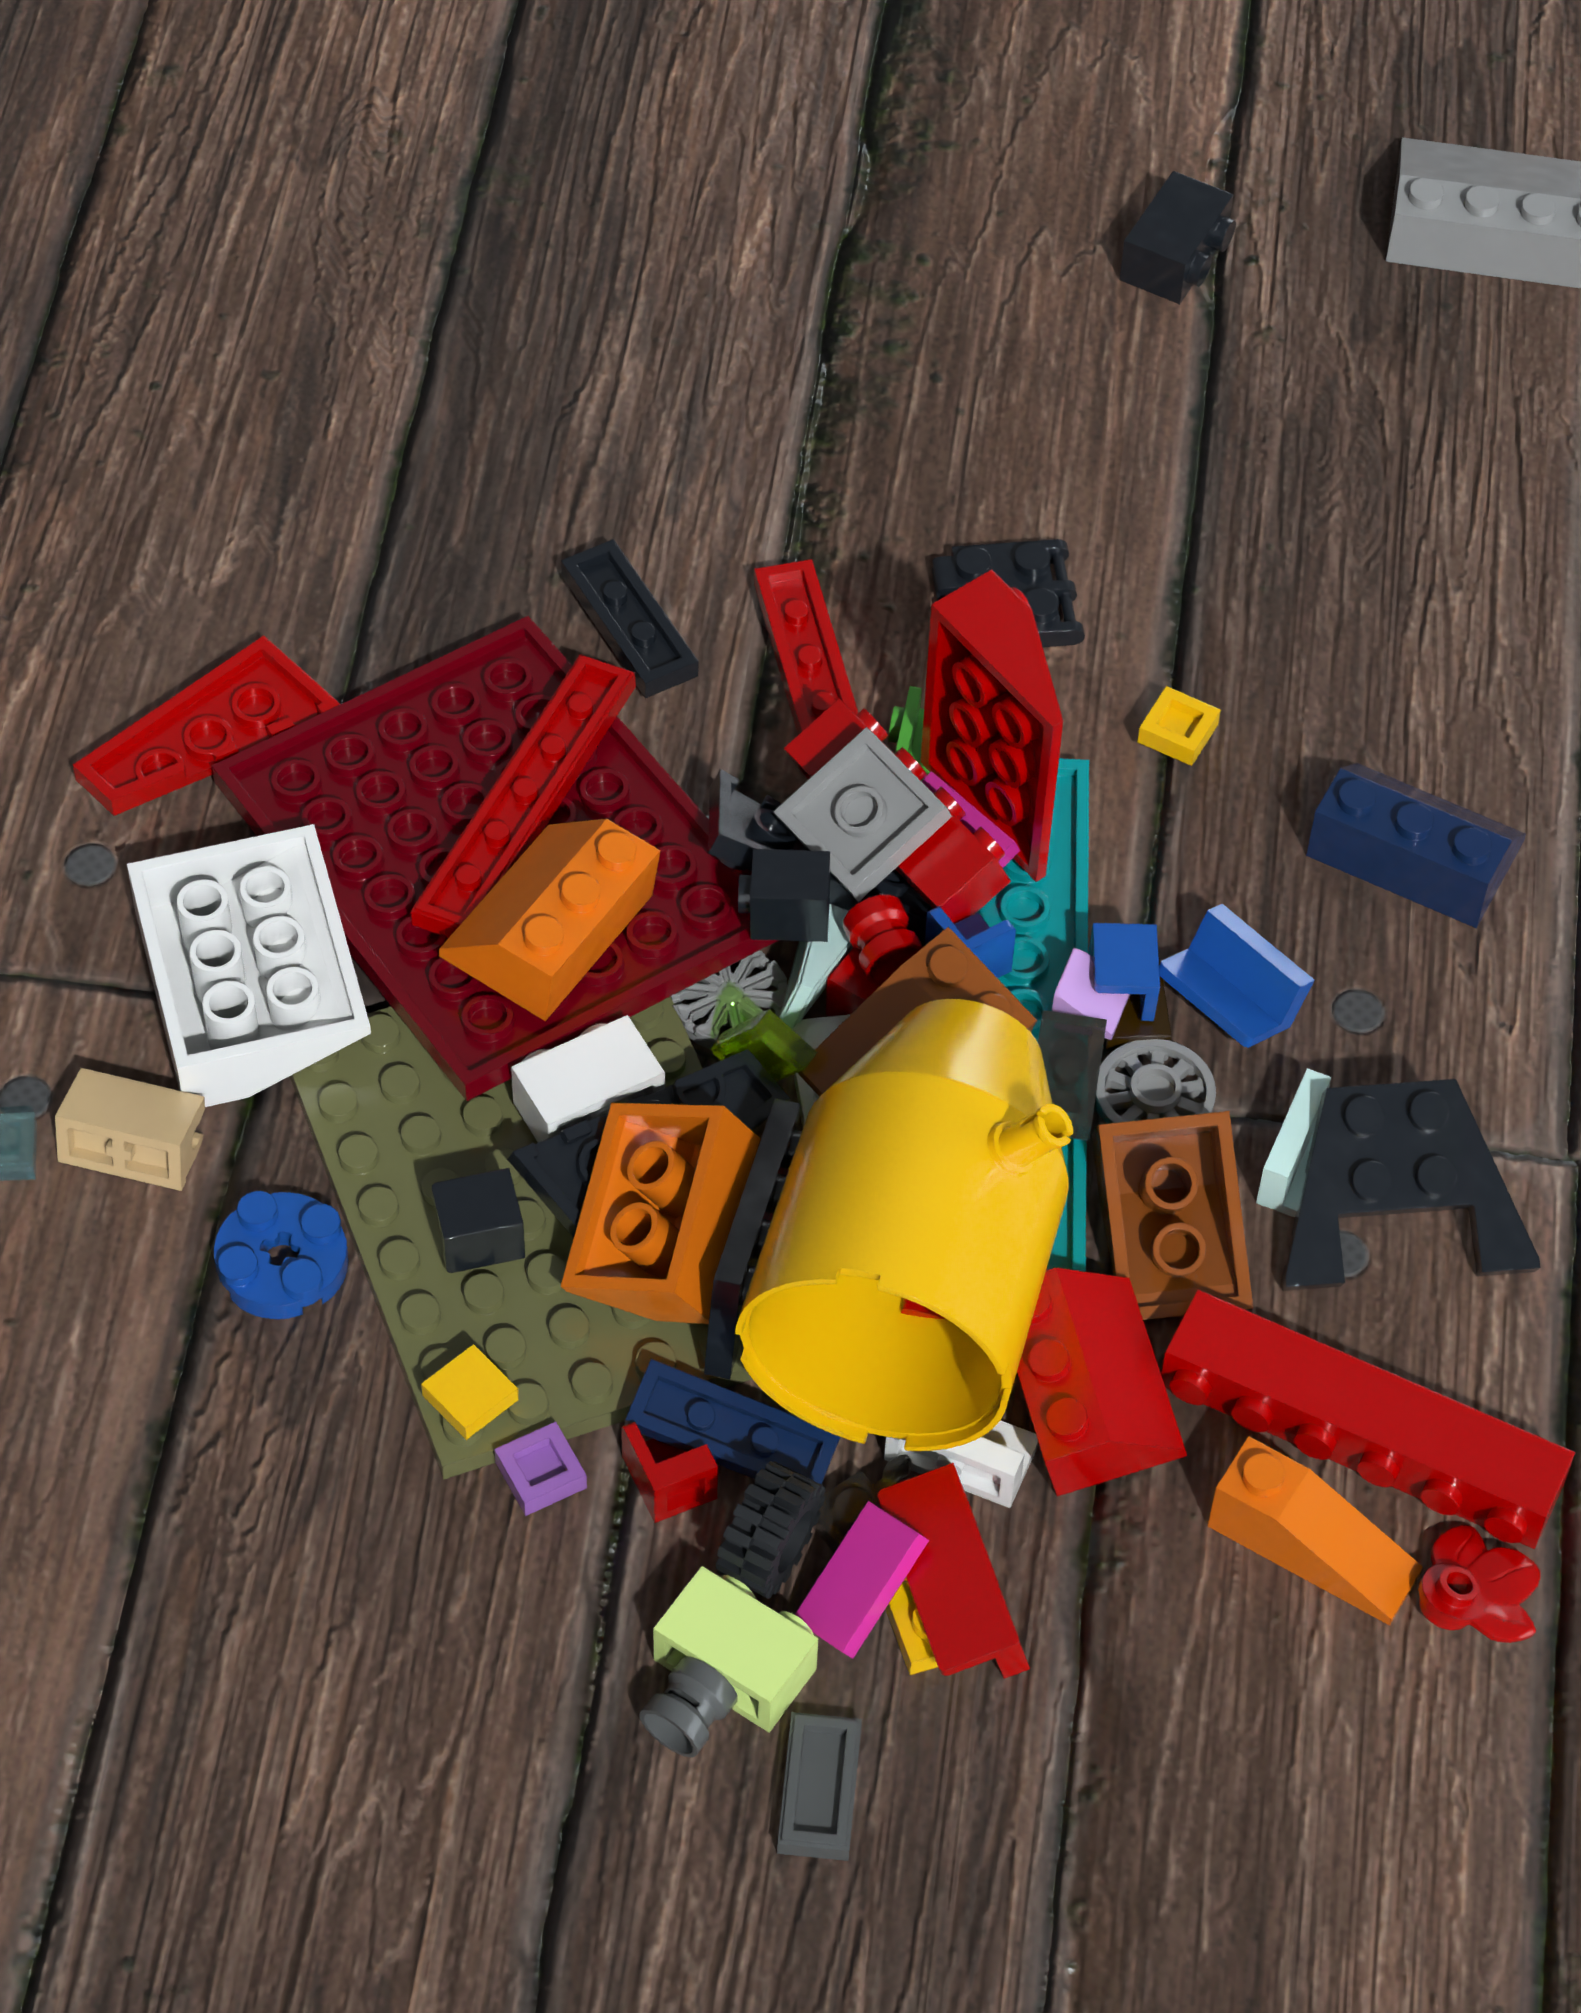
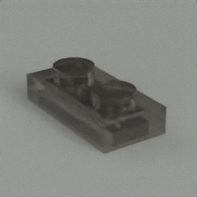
M1043 1010L1038 1044L1042 1052L1052 1104L1061 1107L1068 1114L1072 1122L1073 1134L1068 1138L1089 1141L1107 1019Z

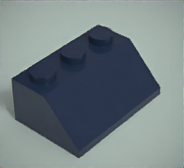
M1355 763L1340 768L1317 807L1306 856L1477 929L1520 850L1526 833L1364 765Z

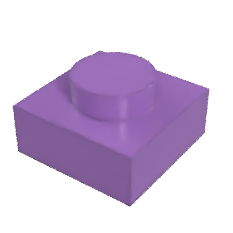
M553 1422L494 1449L495 1463L525 1516L587 1488V1475L557 1422Z

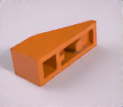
M1250 1436L1246 1439L1215 1489L1207 1527L1389 1626L1421 1575L1422 1565L1311 1469Z

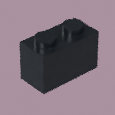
M1173 171L1124 240L1119 280L1180 305L1193 285L1200 287L1205 281L1215 252L1217 250L1224 252L1232 240L1236 228V220L1230 218L1234 194Z

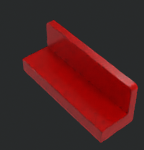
M954 1463L881 1489L877 1496L882 1510L929 1540L906 1578L941 1674L949 1676L995 1658L1004 1679L1030 1670Z

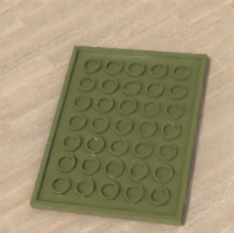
M671 996L630 1017L664 1070L665 1087L672 1085L682 1077L703 1069L685 1027L673 1008L674 1003ZM392 1006L367 1014L371 1034L289 1076L443 1480L494 1464V1449L553 1422H557L566 1440L625 1421L651 1359L723 1388L752 1380L740 1360L744 1349L742 1341L730 1380L704 1374L709 1324L654 1321L566 1292L560 1287L574 1238L507 1160L513 1151L533 1142L534 1144L538 1143L513 1103L512 1079L466 1101ZM510 1168L524 1223L525 1258L448 1273L444 1262L442 1234L432 1197V1185L440 1181ZM474 1344L518 1388L519 1400L466 1440L422 1396L421 1383Z

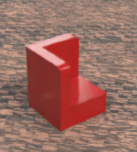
M635 1421L622 1426V1458L654 1523L717 1499L718 1465L707 1444L685 1452L655 1439L645 1441Z

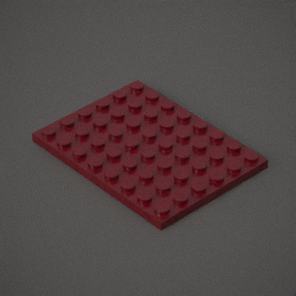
M529 616L212 765L215 784L257 836L314 824L351 956L466 1101L512 1079L511 1067L521 1063L529 1054L540 1049L550 1050L575 1039L593 1025L599 1023L608 1024L626 1015L630 1018L779 941L751 939L750 913H738L739 875H751L752 871L748 869H732L723 864L716 856L708 853L709 819L618 716L547 826L551 824L609 819L659 849L660 856L653 895L546 1021L542 1020L439 957V949L447 941V936L412 925V908L573 666Z

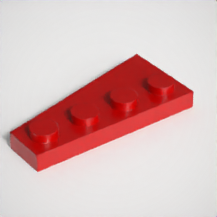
M263 635L74 763L75 780L115 816L213 775L212 765L340 705V703Z

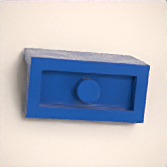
M1223 904L1207 910L1188 949L1162 960L1159 965V975L1162 979L1238 1043L1247 1048L1290 1028L1315 981Z

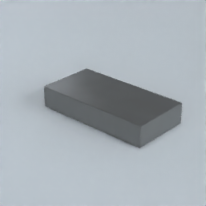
M791 1712L777 1854L849 1861L862 1719Z

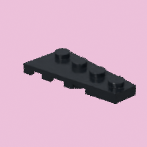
M722 769L719 770L709 788V854L716 856L723 864L732 869H748L752 871L753 849L808 851L774 814V811L782 803L767 795L763 803L759 804L734 790L739 782L738 778ZM895 870L859 902L830 873V904L849 911L856 904L877 895H893L898 897L909 917L907 930L915 932L919 940L925 943L927 912L932 910V908Z
M746 1049L682 1077L668 1087L647 1096L643 1094L625 1103L725 1106L749 1129L754 1131L768 1119L775 1098L789 1101L791 1098L751 1051ZM608 1113L590 1121H587V1119L563 1129L560 1134L537 1144L533 1142L517 1149L507 1159L573 1238Z
M774 1099L713 1280L704 1374L731 1379L741 1343L740 1335L735 1334L736 1324L802 1131H797L800 1113L799 1103Z

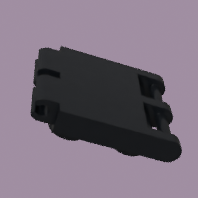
M1053 539L954 546L951 549V556H941L932 560V575L937 601L992 569L1009 587H1016L1027 598L1034 614L1043 647L1077 645L1085 639L1083 625L1076 621L1073 601L1077 598L1075 583L1068 580L1065 560L1069 557V550L1066 541ZM1050 564L1054 566L1055 581L1052 579ZM1060 604L1062 608L1064 622H1060V616L1058 611V607Z

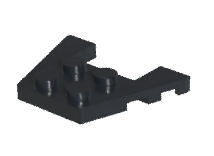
M1456 1079L1325 1089L1321 1096L1305 1169L1306 1177L1300 1205L1296 1211L1291 1233L1293 1237L1288 1260L1282 1274V1291L1341 1287L1345 1283L1338 1218L1467 1209L1470 1217L1476 1276L1531 1273L1541 1268L1539 1256Z

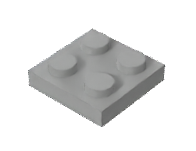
M868 727L859 733L774 811L780 822L808 851H830V873L858 902L953 817L947 807Z

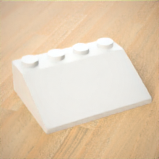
M314 824L127 864L134 908L179 1091L204 1096L205 1107L249 1098L371 1034L369 1019Z

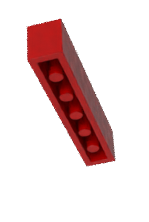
M1197 1290L1165 1352L1161 1376L1165 1388L1171 1390L1180 1400L1192 1405H1206L1233 1417L1245 1429L1259 1433H1270L1295 1444L1302 1453L1318 1460L1329 1459L1358 1472L1364 1480L1373 1485L1385 1488L1393 1487L1420 1499L1428 1508L1437 1513L1457 1515L1484 1527L1493 1537L1503 1542L1521 1543L1534 1550L1561 1493L1576 1453L1201 1290Z

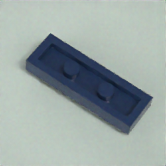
M653 1359L649 1362L625 1419V1425L635 1421L641 1434L685 1452L707 1444L718 1465L753 1479L756 1478L757 1473L761 1469L765 1470L767 1463L776 1461L822 1485L840 1440L839 1436L817 1428L796 1416Z

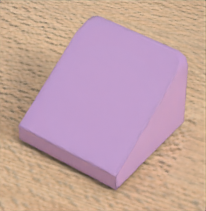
M1073 948L1054 994L1051 1021L1112 1040L1130 994L1096 992L1094 989L1093 957L1080 949Z

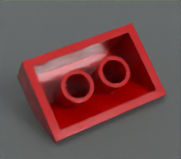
M1063 1268L1046 1270L1017 1373L1043 1459L1057 1497L1186 1457L1187 1453L1130 1278Z

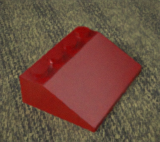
M991 569L931 604L920 762L929 772L932 771L1015 841L1020 851L1013 859L1037 882L1046 876L1063 718L1030 604L1019 589L1009 587Z

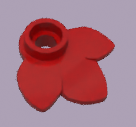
M1460 1525L1441 1534L1431 1548L1432 1567L1425 1572L1419 1583V1605L1424 1616L1431 1623L1445 1630H1460L1470 1625L1490 1640L1497 1642L1513 1643L1534 1636L1536 1633L1534 1623L1520 1604L1527 1600L1538 1587L1541 1579V1571L1538 1565L1518 1550L1504 1547L1488 1550L1481 1535L1473 1526Z

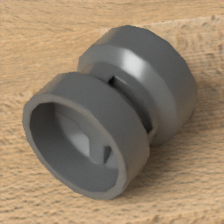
M685 1656L680 1659L668 1675L669 1687L665 1692L653 1695L640 1711V1720L647 1731L662 1745L679 1755L693 1758L709 1740L708 1728L713 1721L722 1720L728 1715L737 1703L738 1695L729 1681L715 1668L699 1659Z

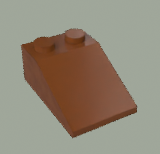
M947 927L903 963L797 1066L796 1072L820 1097L910 1011L934 1000L964 999L983 1003L1009 1014L1023 1024L1030 1032L1037 1019L962 940Z
M1230 1111L1098 1125L1091 1134L1099 1200L1112 1276L1130 1278L1143 1321L1184 1316L1197 1290H1201L1242 1309H1253Z

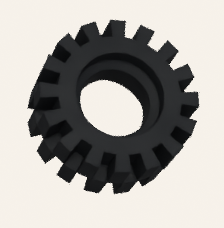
M776 1461L767 1463L765 1470L761 1469L757 1473L754 1485L750 1483L744 1492L745 1499L742 1504L738 1503L733 1512L735 1517L732 1524L727 1525L723 1535L726 1540L719 1546L717 1554L719 1556L716 1562L717 1573L722 1576L729 1575L739 1580L750 1590L767 1599L771 1598L772 1594L775 1595L780 1590L782 1582L786 1583L791 1576L793 1565L797 1566L803 1556L801 1551L804 1545L810 1542L813 1535L811 1533L812 1527L818 1523L821 1515L818 1511L824 1504L825 1496L823 1494L825 1487Z

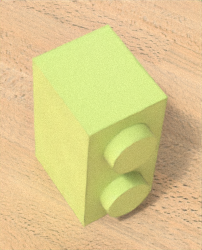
M701 1566L653 1628L654 1660L672 1671L680 1659L686 1656L699 1659L715 1668L729 1681L738 1695L737 1703L732 1710L769 1733L817 1669L818 1638L813 1635L811 1628L802 1619L787 1611L775 1612L756 1600L753 1592L744 1583L729 1575L719 1577Z

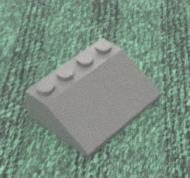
M1402 137L1386 262L1581 288V161Z

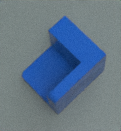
M940 906L927 912L925 945L949 927L997 978L1012 971L1016 929L1009 920H1004L989 927L981 915L976 913L954 924Z
M1093 923L1088 954L1093 957L1095 991L1106 994H1139L1141 1021H1154L1160 991L1157 924Z

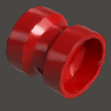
M877 895L867 898L849 910L843 919V929L849 942L854 948L861 950L859 963L869 982L877 985L883 984L903 963L923 948L915 932L907 930L909 917L902 902L893 895Z

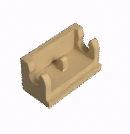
M80 1068L55 1115L58 1162L182 1191L186 1183V1176L203 1140V1134L195 1132V1129L199 1125L205 1110V1097Z

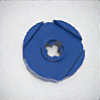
M254 1191L246 1194L238 1202L237 1210L232 1212L219 1228L214 1243V1261L220 1283L222 1282V1285L230 1292L231 1300L240 1309L262 1318L290 1319L303 1315V1307L312 1305L321 1298L322 1304H324L340 1289L348 1270L347 1240L338 1212L332 1206L298 1193L278 1192L269 1194L265 1191ZM286 1245L291 1246L292 1251L299 1254L297 1258L286 1257L282 1265L271 1264V1257L268 1251L273 1247Z

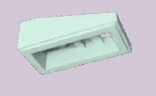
M830 904L828 942L799 941L778 1019L780 1022L779 1027L789 1031L793 1030L827 987V978L854 948L843 929V919L848 913L847 910Z

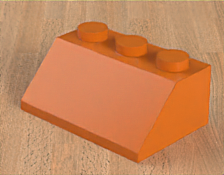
M609 819L548 825L440 947L439 957L546 1021L651 898L660 850Z
M611 1103L560 1287L566 1292L654 1321L709 1324L713 1280L761 1138L725 1106Z

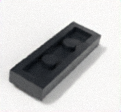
M614 539L561 560V576L626 670L635 672L636 686L645 699L698 677L699 661Z

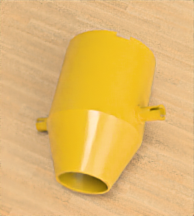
M940 999L924 1003L914 1008L832 1084L814 1102L809 1110L735 1329V1334L740 1335L744 1347L740 1360L754 1382L776 1403L807 1423L836 1436L865 1444L868 1433L906 1439L905 1451H933L953 1448L975 1441L991 1431L1002 1419L1008 1405L1068 1195L1069 1182L1062 1147L1070 1143L1071 1139L1068 1137L1073 1134V1126L1068 1114L1061 1107L1052 1104L1040 1046L1031 1032L1018 1020L997 1008L970 1000ZM904 1299L922 1305L946 1319L902 1314L901 1309Z

